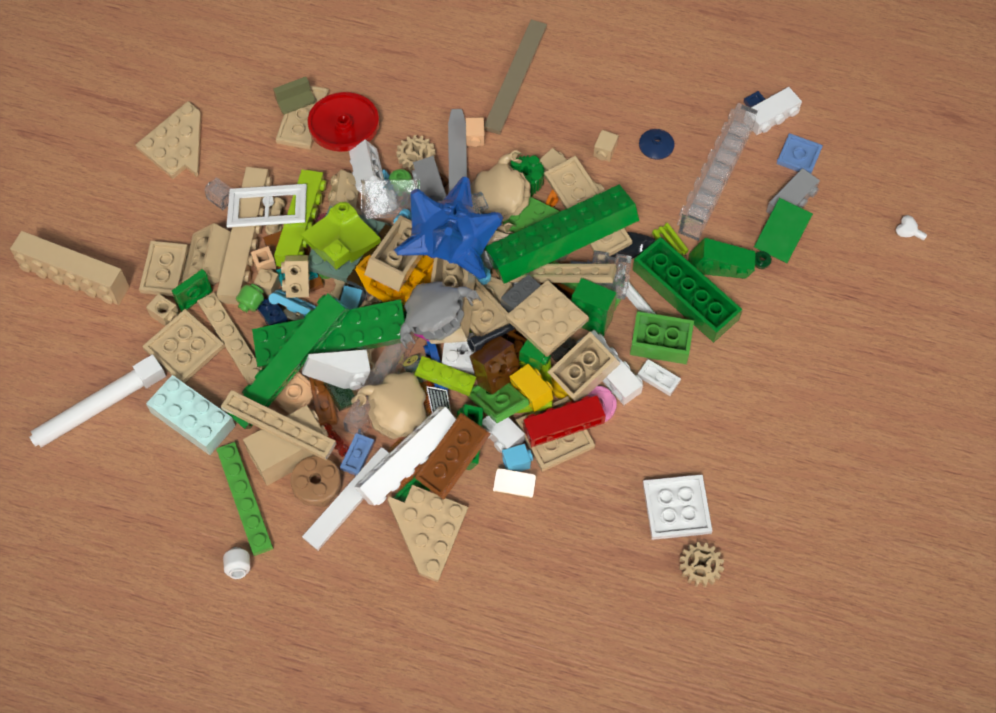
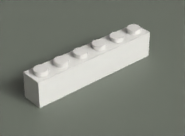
M438 407L360 480L354 488L369 505H380L387 498L386 495L390 491H395L401 485L400 481L405 477H410L415 472L414 468L418 464L421 465L427 461L428 455L435 450L455 422V417L446 407Z

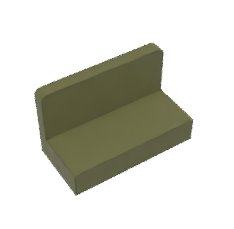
M307 77L273 88L275 99L282 114H287L315 103Z

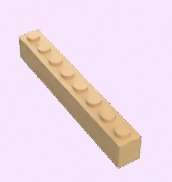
M246 167L241 188L272 185V177L269 176L268 169ZM264 197L240 198L238 219L264 217L265 208L262 201ZM262 225L232 227L217 290V297L220 303L239 305L236 301V296L242 287L247 285V282H250V267L254 265L251 252L258 248L257 235L261 234Z

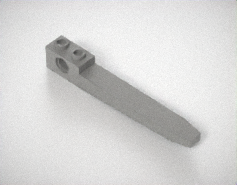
M451 109L448 122L449 193L462 176L467 177L466 122L462 109Z

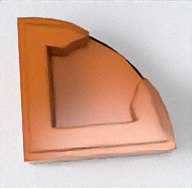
M552 189L545 204L554 208L559 198Z

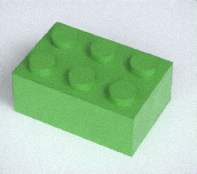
M637 311L630 355L687 365L694 321Z

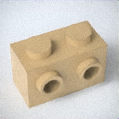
M285 256V262H281V272L285 273V280H282V291H286V298L309 297V256Z

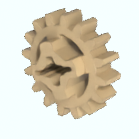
M416 135L413 136V139L407 137L406 142L401 140V145L397 146L398 151L396 152L398 163L402 164L403 169L409 167L410 172L414 169L413 162L434 156L435 159L436 155L434 144L430 143L429 139L423 140V136H420L418 139Z
M697 542L695 548L690 544L688 550L684 549L683 556L679 560L683 564L679 566V570H684L682 577H689L688 583L695 581L696 587L699 583L706 587L707 582L713 585L715 579H720L721 575L719 573H722L724 570L721 566L724 560L719 559L721 552H714L715 546L709 549L708 543H705L704 547H702ZM691 557L693 563L689 566L688 559ZM714 563V564H715V569H714V572L712 573V569H711L710 566Z

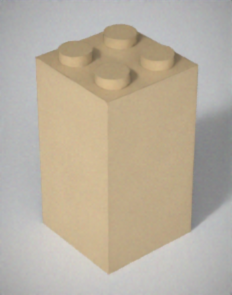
M307 405L286 416L324 436H329L323 425L320 426L319 418L315 411H310ZM263 429L243 439L250 458L267 486L292 473L295 466L301 460L316 456Z

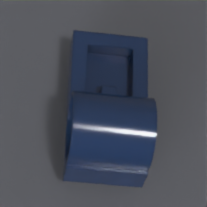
M268 298L262 302L257 310L267 326L289 322L278 304H271Z

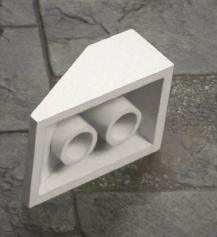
M366 350L308 354L302 369L303 375L343 389L350 388L351 390L363 387L370 373Z

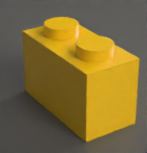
M529 364L509 376L511 385L529 400V406L534 412L553 400L551 384L548 381H544L540 372L536 368L533 369Z

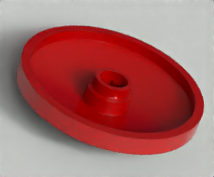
M351 92L334 93L320 99L311 108L307 120L308 129L312 139L321 147L331 151L346 152L352 150L362 141L367 140L370 142L375 137L379 129V114L375 105L368 98L360 94Z

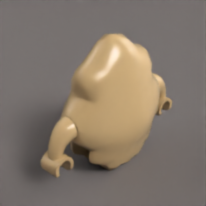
M516 150L503 155L498 160V163L489 171L479 172L476 179L470 184L474 210L478 214L499 212L503 220L501 222L502 225L497 228V231L509 235L514 233L509 231L510 227H515L516 225L511 223L503 225V222L512 215H519L529 206L531 184L525 179L524 174L513 170L508 165L511 160L516 163L522 162L516 159L517 155H522L521 152Z
M410 372L390 373L385 376L382 384L362 387L351 400L353 404L359 399V407L366 403L365 396L368 395V402L371 408L368 416L372 423V428L392 440L411 434L414 428H417L427 418L423 405L426 394L421 388L417 377Z

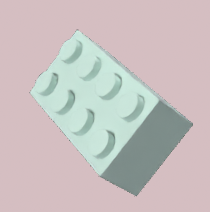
M173 375L146 403L154 416L208 455L213 453L235 427L230 415Z

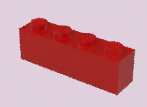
M597 395L593 397L586 396L581 401L575 403L568 402L560 408H550L542 414L527 416L523 419V429L532 448L604 424L606 415Z

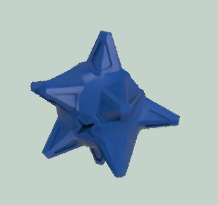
M462 176L445 199L437 202L419 189L411 191V236L394 249L395 253L398 256L428 255L431 258L437 257L447 260L449 263L458 264L479 279L486 278L487 275L481 254L497 228L502 225V215L499 212L478 214L473 209L470 179Z

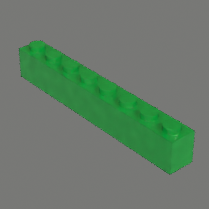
M327 293V295L321 296L317 302V307L306 314V320L302 325L299 324L294 328L292 337L280 345L279 348L281 350L269 358L266 368L260 370L254 378L256 380L244 388L242 391L243 396L268 408L303 367L308 354H314L350 309L332 294ZM227 413L244 429L252 428L253 424Z

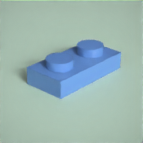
M356 433L340 469L356 476L364 467L375 443L374 439Z

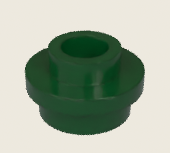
M759 251L755 253L756 268L765 269L770 266L772 259L767 252Z

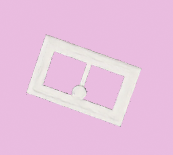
M296 184L230 189L227 228L305 223L307 185ZM296 195L295 215L269 216V206L274 204L272 196ZM264 197L262 201L265 206V217L238 219L240 198Z

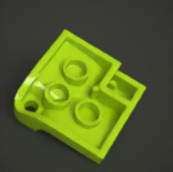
M340 202L330 208L326 217L301 233L302 239L335 269H338L348 261L353 263L381 242L380 237L358 216L356 210L347 202Z

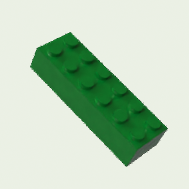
M663 238L657 239L634 259L632 270L687 320H693L694 326L713 343L740 320L743 309Z

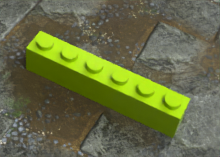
M301 170L297 184L307 185L305 223L284 224L274 254L276 266L281 267V262H285V256L305 255L304 249L308 247V244L302 239L301 233L313 226V219L317 218V206L321 205L322 202L321 193L326 189V180H324L323 172ZM293 195L287 215H295L296 195Z

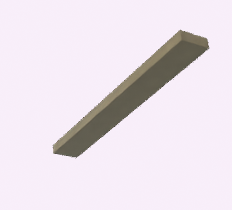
M530 20L485 122L484 130L501 135L547 29V24Z

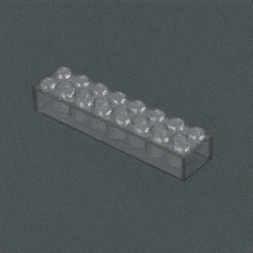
M740 103L737 104L735 109H731L728 116L729 120L724 123L721 130L722 134L721 136L718 135L714 144L715 148L714 150L711 149L707 158L708 162L704 163L700 172L702 174L700 177H697L693 186L695 188L693 192L690 191L686 200L687 204L686 206L683 205L680 211V218L677 223L680 226L678 233L699 241L753 131L758 110Z

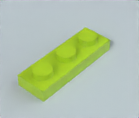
M424 356L421 357L415 372V376L467 396L470 395L476 377Z

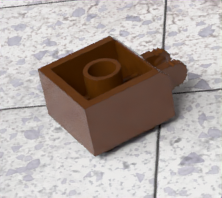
M497 337L484 345L481 350L471 354L469 357L478 386L494 394L511 382L509 376L520 370L519 354L520 349L523 347V342L517 340L511 343L502 337Z

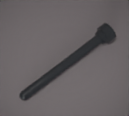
M509 323L483 336L474 335L467 339V344L470 350L475 353L481 350L485 343L516 328Z

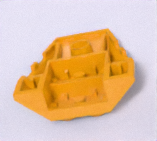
M371 255L366 256L355 269L369 294L383 302L400 299L406 302L416 285L431 283L434 258L423 255L399 292L364 275Z

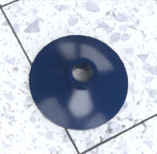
M650 129L644 132L639 140L641 152L646 157L655 160L670 156L675 146L673 137L662 129Z

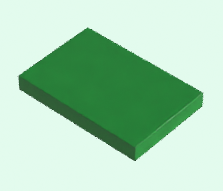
M779 198L754 248L767 252L770 256L788 264L813 213Z

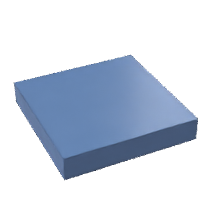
M789 133L776 164L797 172L803 168L811 174L823 145Z

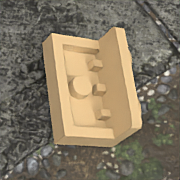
M340 170L336 175L332 176L330 180L332 187L328 195L329 206L333 207L340 202H347L352 207H356L358 190L352 173Z

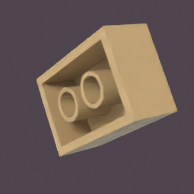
M589 332L548 373L575 402H578L616 369L620 362Z

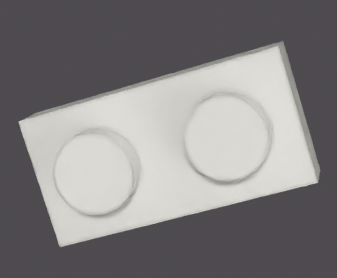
M649 359L638 373L642 380L671 396L681 381V378Z

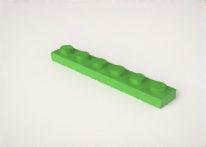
M233 442L217 448L219 459L253 555L256 556L272 550L273 547L236 443Z

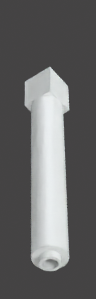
M152 354L132 366L134 370L30 431L32 435L29 438L34 446L44 447L143 386L148 388L165 378L166 375L154 355Z

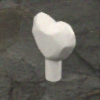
M909 215L903 216L901 224L896 228V233L900 237L916 236L924 241L927 236L926 233L918 229L915 219Z

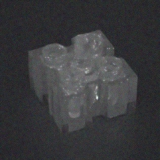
M594 250L591 264H615L617 268L613 283L595 284L617 292L616 298L625 300L629 288L632 256L617 254L615 258L609 257V252Z

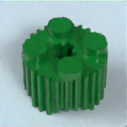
M524 155L523 157H516V159L522 162L516 163L511 160L509 166L513 170L524 174L525 179L531 184L530 196L533 197L536 191L539 192V189L544 185L543 165L536 156L529 157L527 155L525 157Z

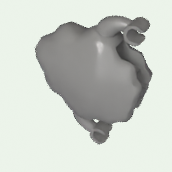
M440 281L416 285L404 305L407 315L400 329V341L404 347L408 348L406 344L409 341L415 344L413 337L409 334L410 332L423 335L427 340H443L460 328L464 318V312L462 311L463 298L466 297L470 305L473 306L472 301L474 299L481 301L478 293L467 287H446Z

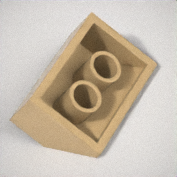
M213 223L193 233L181 282L186 281L201 269L206 272L210 285L220 282L231 235L230 231Z

